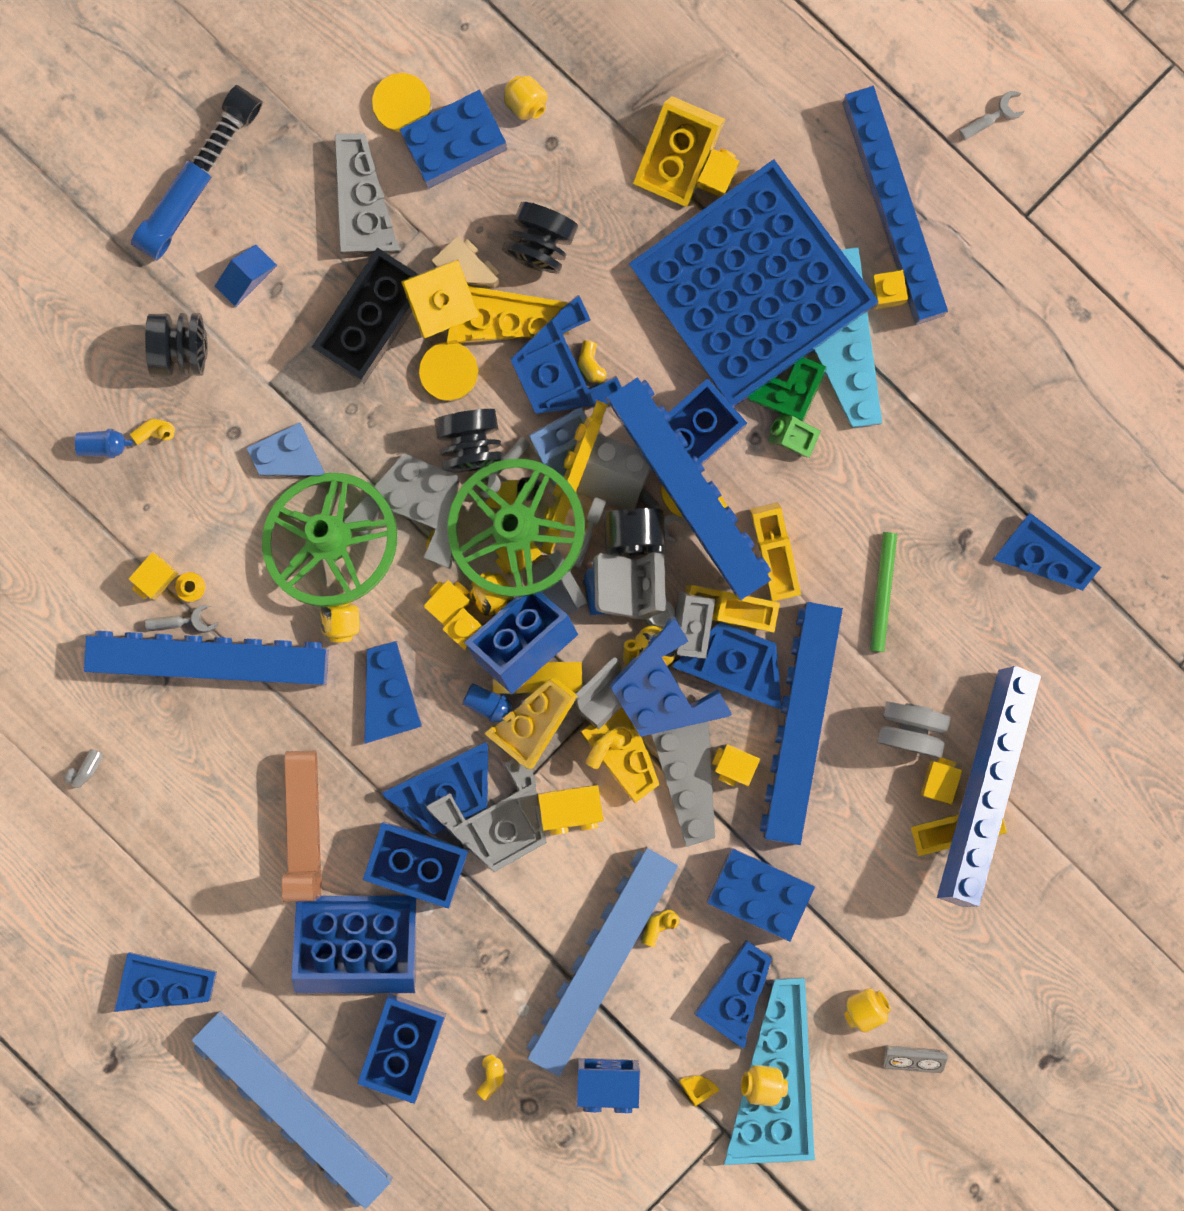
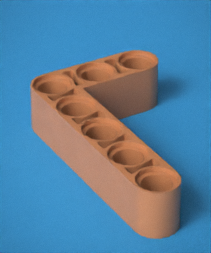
M316 750L286 751L285 787L288 873L282 875L283 902L316 901L321 897L322 889Z

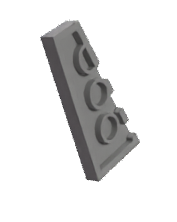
M365 133L335 134L340 254L374 253L377 247L385 253H399V245L394 235L393 225L385 205L384 195L379 185Z
M704 722L651 734L686 847L714 839L715 824L709 723Z

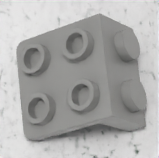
M653 552L638 560L607 555L605 553L595 556V608L597 611L640 620H646L665 612L666 570L664 567V554Z

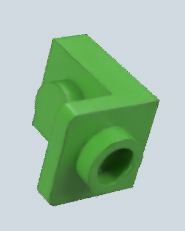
M779 415L771 425L768 442L781 445L802 457L810 458L821 430L794 416Z

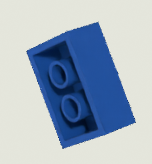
M480 89L400 129L401 136L428 189L507 150L506 141Z
M708 378L668 412L672 419L668 424L674 433L678 430L681 432L688 443V446L685 447L691 458L696 456L702 465L747 425L743 417Z
M542 592L529 596L515 597L472 635L465 644L475 661L513 694L577 637L578 633L569 616Z
M384 821L381 823L363 880L449 909L469 849Z
M731 847L706 902L790 942L815 886Z
M389 994L357 1084L415 1104L447 1013Z
M579 1058L577 1107H583L584 1112L591 1113L602 1112V1107L614 1108L615 1113H632L633 1108H639V1060Z

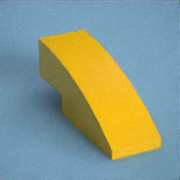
M776 502L749 509L760 557L764 558L771 569V572L768 573L771 581L767 583L771 600L774 602L801 595L782 507Z
M686 585L685 592L689 595L715 599L712 621L768 632L775 631L780 603L750 596L738 600L734 593Z
M547 662L513 694L534 693L552 678L558 679L572 692H578L582 689V662ZM493 678V692L497 694H511Z
M959 813L911 827L918 856L950 849ZM1004 816L998 835L1008 832Z

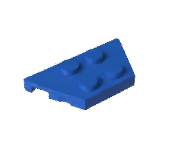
M720 622L710 631L706 659L682 656L673 665L675 669L779 710L781 709L782 702L776 643Z
M485 742L382 792V794L430 833L435 834L445 829V827L425 807L449 793L452 795L464 819L488 808V744Z

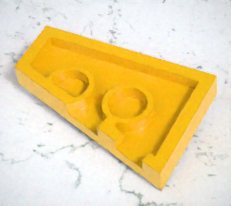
M549 679L526 698L525 702L516 710L508 713L503 718L504 721L490 728L484 734L527 770L533 769L578 696L558 679Z
M621 707L599 730L590 724L580 734L591 748L609 730H616L618 734L625 737L620 750H614L612 747H609L602 762L635 804L660 784L642 737L637 732L623 707Z

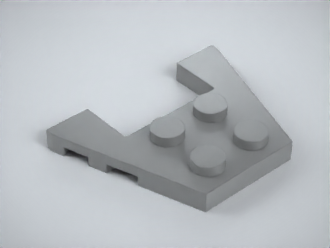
M403 454L374 488L385 498L393 513L435 529L424 558L451 569L453 558L448 540L447 526L450 508L458 493L460 477L449 471H443L442 468ZM367 494L346 518L344 523L364 520L376 521L381 509L376 501ZM372 530L358 532L366 535L370 534Z
M514 758L503 765L518 791L467 820L462 816L450 793L425 807L434 818L492 872H496L547 843L535 788V776H533L532 769L527 770Z

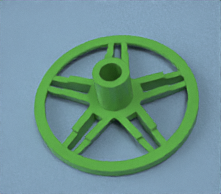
M528 459L501 460L489 464L488 467H483L474 473L456 494L448 517V540L456 563L463 573L475 584L487 591L502 596H529L555 585L575 564L581 552L585 536L584 512L573 487L554 469L540 462ZM525 468L534 470L513 505H509L497 493L481 482L488 475L504 469ZM542 473L545 476L529 508L524 503ZM549 478L555 481L567 495L574 512L575 527L534 516ZM476 484L502 507L496 514L472 489ZM469 493L477 502V505L493 521V526L471 538V541L460 547L457 537V520L462 503ZM539 527L575 533L574 538L538 535ZM494 536L496 543L464 558L463 553ZM530 542L571 543V549L560 567L547 578L533 584ZM500 547H506L516 587L501 586L484 579L467 562ZM524 550L528 586H523L516 554V551Z
M325 473L321 476H311L294 484L273 505L267 516L262 534L264 562L276 584L292 598L317 607H335L348 604L369 593L388 572L397 547L396 521L385 498L365 480L344 473ZM331 482L321 514L309 517L300 512L284 508L295 495L304 489L320 483ZM341 482L343 484L337 516H332L338 484ZM347 485L356 486L369 494L380 507L385 520H364L344 523L343 515ZM281 513L306 524L305 532L279 519L278 515ZM275 522L306 540L304 547L289 562L290 565L282 574L278 571L272 555L271 540ZM387 527V531L352 538V532ZM387 536L386 548L380 564L373 574L360 585L346 547ZM312 554L314 558L293 579L287 582L286 580ZM342 557L356 586L353 590L350 589L335 562ZM325 559L345 593L335 596H315L304 593L294 588L293 585Z

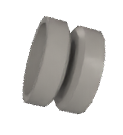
M887 701L883 717L888 721L900 724V728L881 727L877 743L942 758L945 743L941 739L928 736L927 734L928 731L937 733L947 732L951 716L933 712V709L909 703L904 705Z

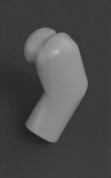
M90 749L79 771L74 768H70L64 777L65 782L72 784L73 788H80L95 774L103 754L97 750Z

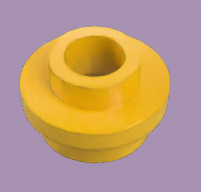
M194 572L182 574L175 584L177 595L187 602L199 600L204 595L206 589L204 579ZM192 581L195 584V589L189 593L185 590V584Z

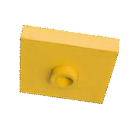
M459 260L451 261L401 281L422 338H427L479 317Z

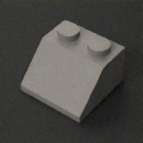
M598 434L587 461L578 493L593 499L596 497L604 500L606 504L620 510L633 511L636 508L651 467L639 449Z

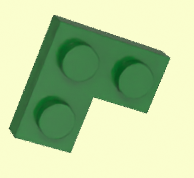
M803 357L795 363L787 382L774 378L751 394L748 400L782 415L794 416L804 422L827 368L822 364Z

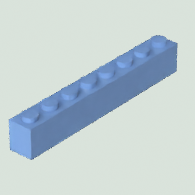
M646 847L644 852L637 851L630 866L634 867L633 872L629 878L623 876L615 890L620 895L614 904L610 902L607 904L600 917L605 920L599 931L594 928L585 943L590 948L584 957L580 954L578 955L571 968V971L575 972L570 983L563 982L556 994V997L560 999L556 1008H548L541 1021L545 1025L540 1036L534 1033L526 1047V1050L530 1051L528 1060L560 1077L678 868V864Z
M222 1011L217 1013L192 1039L196 1044L194 1046L195 1051L206 1060L210 1058L217 1065L216 1071L225 1080L229 1081L231 1078L239 1086L237 1091L244 1099L249 1102L253 1100L261 1107L259 1113L268 1122L272 1123L275 1121L282 1128L280 1133L286 1140L292 1144L296 1141L304 1149L302 1154L313 1165L318 1163L325 1170L324 1176L333 1185L337 1186L340 1184L347 1191L345 1196L356 1207L361 1205L366 1209L391 1183L393 1177Z

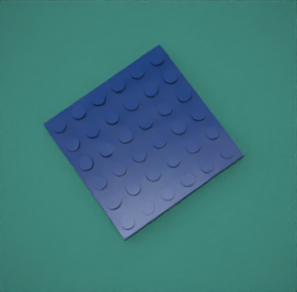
M775 159L629 263L631 269L717 388L733 407L879 303Z

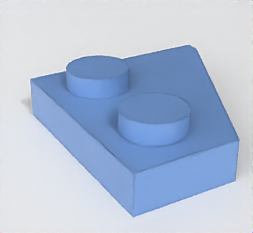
M578 408L528 434L542 464L549 466L562 476L565 475L567 470L563 468L566 456L569 451L574 452L577 441L574 440L577 427L580 423L584 424L587 418L582 408ZM550 478L552 484L555 486L556 482Z
M301 422L247 447L260 476H321L325 474Z

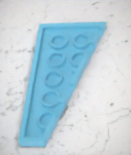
M859 247L841 250L863 279ZM866 312L814 349L820 363L827 368L825 375L836 393V397L851 428L882 424L870 328Z
M805 978L774 979L750 1068L754 1065L779 1068L783 1078L788 1081V1091L786 1096L782 1097L776 1106L752 1105L747 1101L746 1096L742 1095L724 1165L815 1160Z

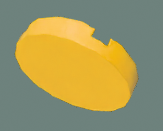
M407 73L391 74L382 79L375 88L372 97L373 111L378 121L385 128L401 133V128L429 115L431 110L430 93L425 83L414 75Z
M447 342L436 344L426 351L420 361L419 369L421 383L426 391L438 400L449 402L460 400L467 396L476 385L479 372L476 359L468 348L459 343L447 344Z

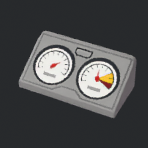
M886 1045L884 1047L883 1068L942 1073L948 1060V1055L943 1050Z

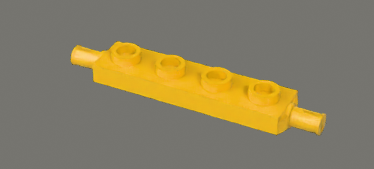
M596 400L591 417L586 418L584 424L580 423L574 436V440L577 441L574 452L569 451L563 468L567 469L564 478L573 487L575 492L608 404ZM556 483L553 491V496L556 497L552 508H547L543 519L564 524L571 503L565 492ZM544 528L546 536L560 537L561 530ZM543 542L540 551L551 555L555 543Z

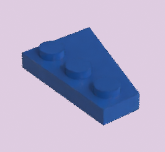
M1030 512L993 558L995 561L1082 591L1102 568Z
M397 641L367 649L364 744L422 727Z
M745 940L694 1014L744 1049L749 1026L753 1022L754 1010L759 994L762 993L772 958Z
M128 952L114 1012L211 1001L217 971Z

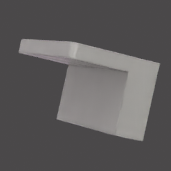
M559 550L549 555L547 559L532 566V577L535 583L550 576L564 562ZM570 571L555 585L542 591L547 598L567 615L588 604Z
M679 591L675 618L689 642L675 649L674 653L676 655L706 659L715 604L714 598L694 596Z
M613 657L576 693L578 697L574 701L577 712L598 730L622 707L610 687L611 682L622 671L620 661L616 657Z

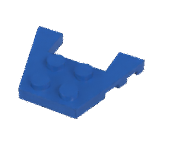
M580 295L575 296L510 358L535 413L588 406L595 407L596 400L608 404L605 398L622 388L617 376L588 388L563 336V333L591 320Z
M674 616L665 623L666 626L657 636L654 635L648 642V646L638 657L635 656L610 684L612 691L640 736L726 718L732 715L718 689L690 704L664 662L663 656L689 642Z

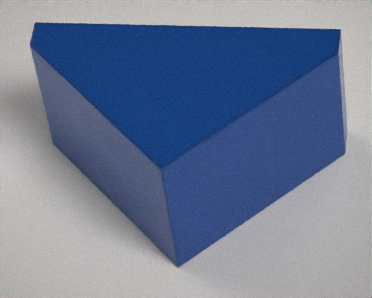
M255 244L229 262L215 287L237 307L277 267V264Z

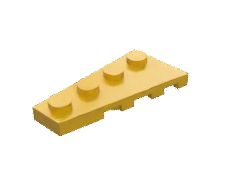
M468 286L479 317L449 328L447 344L531 338L569 302ZM570 330L563 333V335H569Z

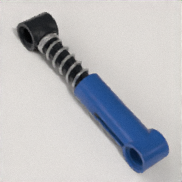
M235 85L230 90L222 104L224 114H222L221 122H216V129L211 130L210 138L205 139L206 144L204 147L199 148L200 153L198 156L193 157L194 162L186 161L152 214L135 231L131 245L156 261L164 255L171 244L173 234L212 178L209 170L212 166H216L215 161L218 157H222L221 152L223 149H227L226 145L229 140H233L232 136L235 131L239 132L241 126H248L254 121L262 107V100L239 85Z

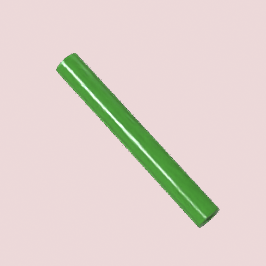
M883 532L870 651L885 652L897 533Z

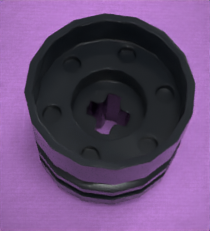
M521 202L515 215L514 223L524 229V232L509 231L508 238L513 242H505L502 251L528 268L559 274L562 264L555 259L565 260L567 254L556 245H571L578 229V224L567 216L547 207L531 202Z
M168 313L148 314L145 328V351L147 368L151 377L172 376L175 363H178L182 376H188L190 363L193 375L203 376L208 354V341L203 318L200 313H192L190 323L188 322L187 315L180 313L177 327L173 326L171 316Z
M495 409L468 410L434 419L437 439L452 442L451 446L439 450L440 456H454V458L441 462L443 471H477L483 467H488L489 464L504 460L503 452H489L491 449L500 447L501 440L487 439L486 435L499 430Z

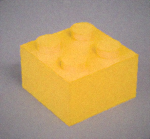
M598 784L538 794L543 831L550 830L551 835L569 833L568 827L580 825L581 831L599 828L598 822H604Z

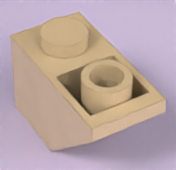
M457 236L432 259L435 268L451 261L459 260L468 286L496 288L499 285V279L496 277L499 274L497 269L488 260L483 263L476 256L479 251L468 239L463 242Z

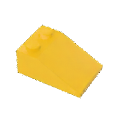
M671 96L664 102L633 184L687 207L726 119Z

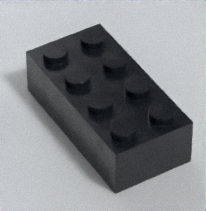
M377 247L312 345V349L335 366L365 384L412 313L401 281L419 274Z

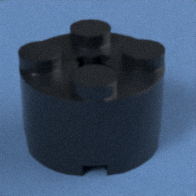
M638 508L633 511L622 509L604 513L607 555H623L625 552L629 553V556L647 555V549L648 553L666 552L662 509Z

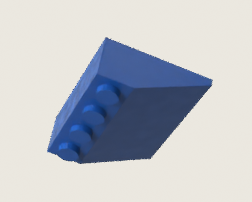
M321 896L316 901L296 902L291 978L294 992L415 993L417 898L412 896Z

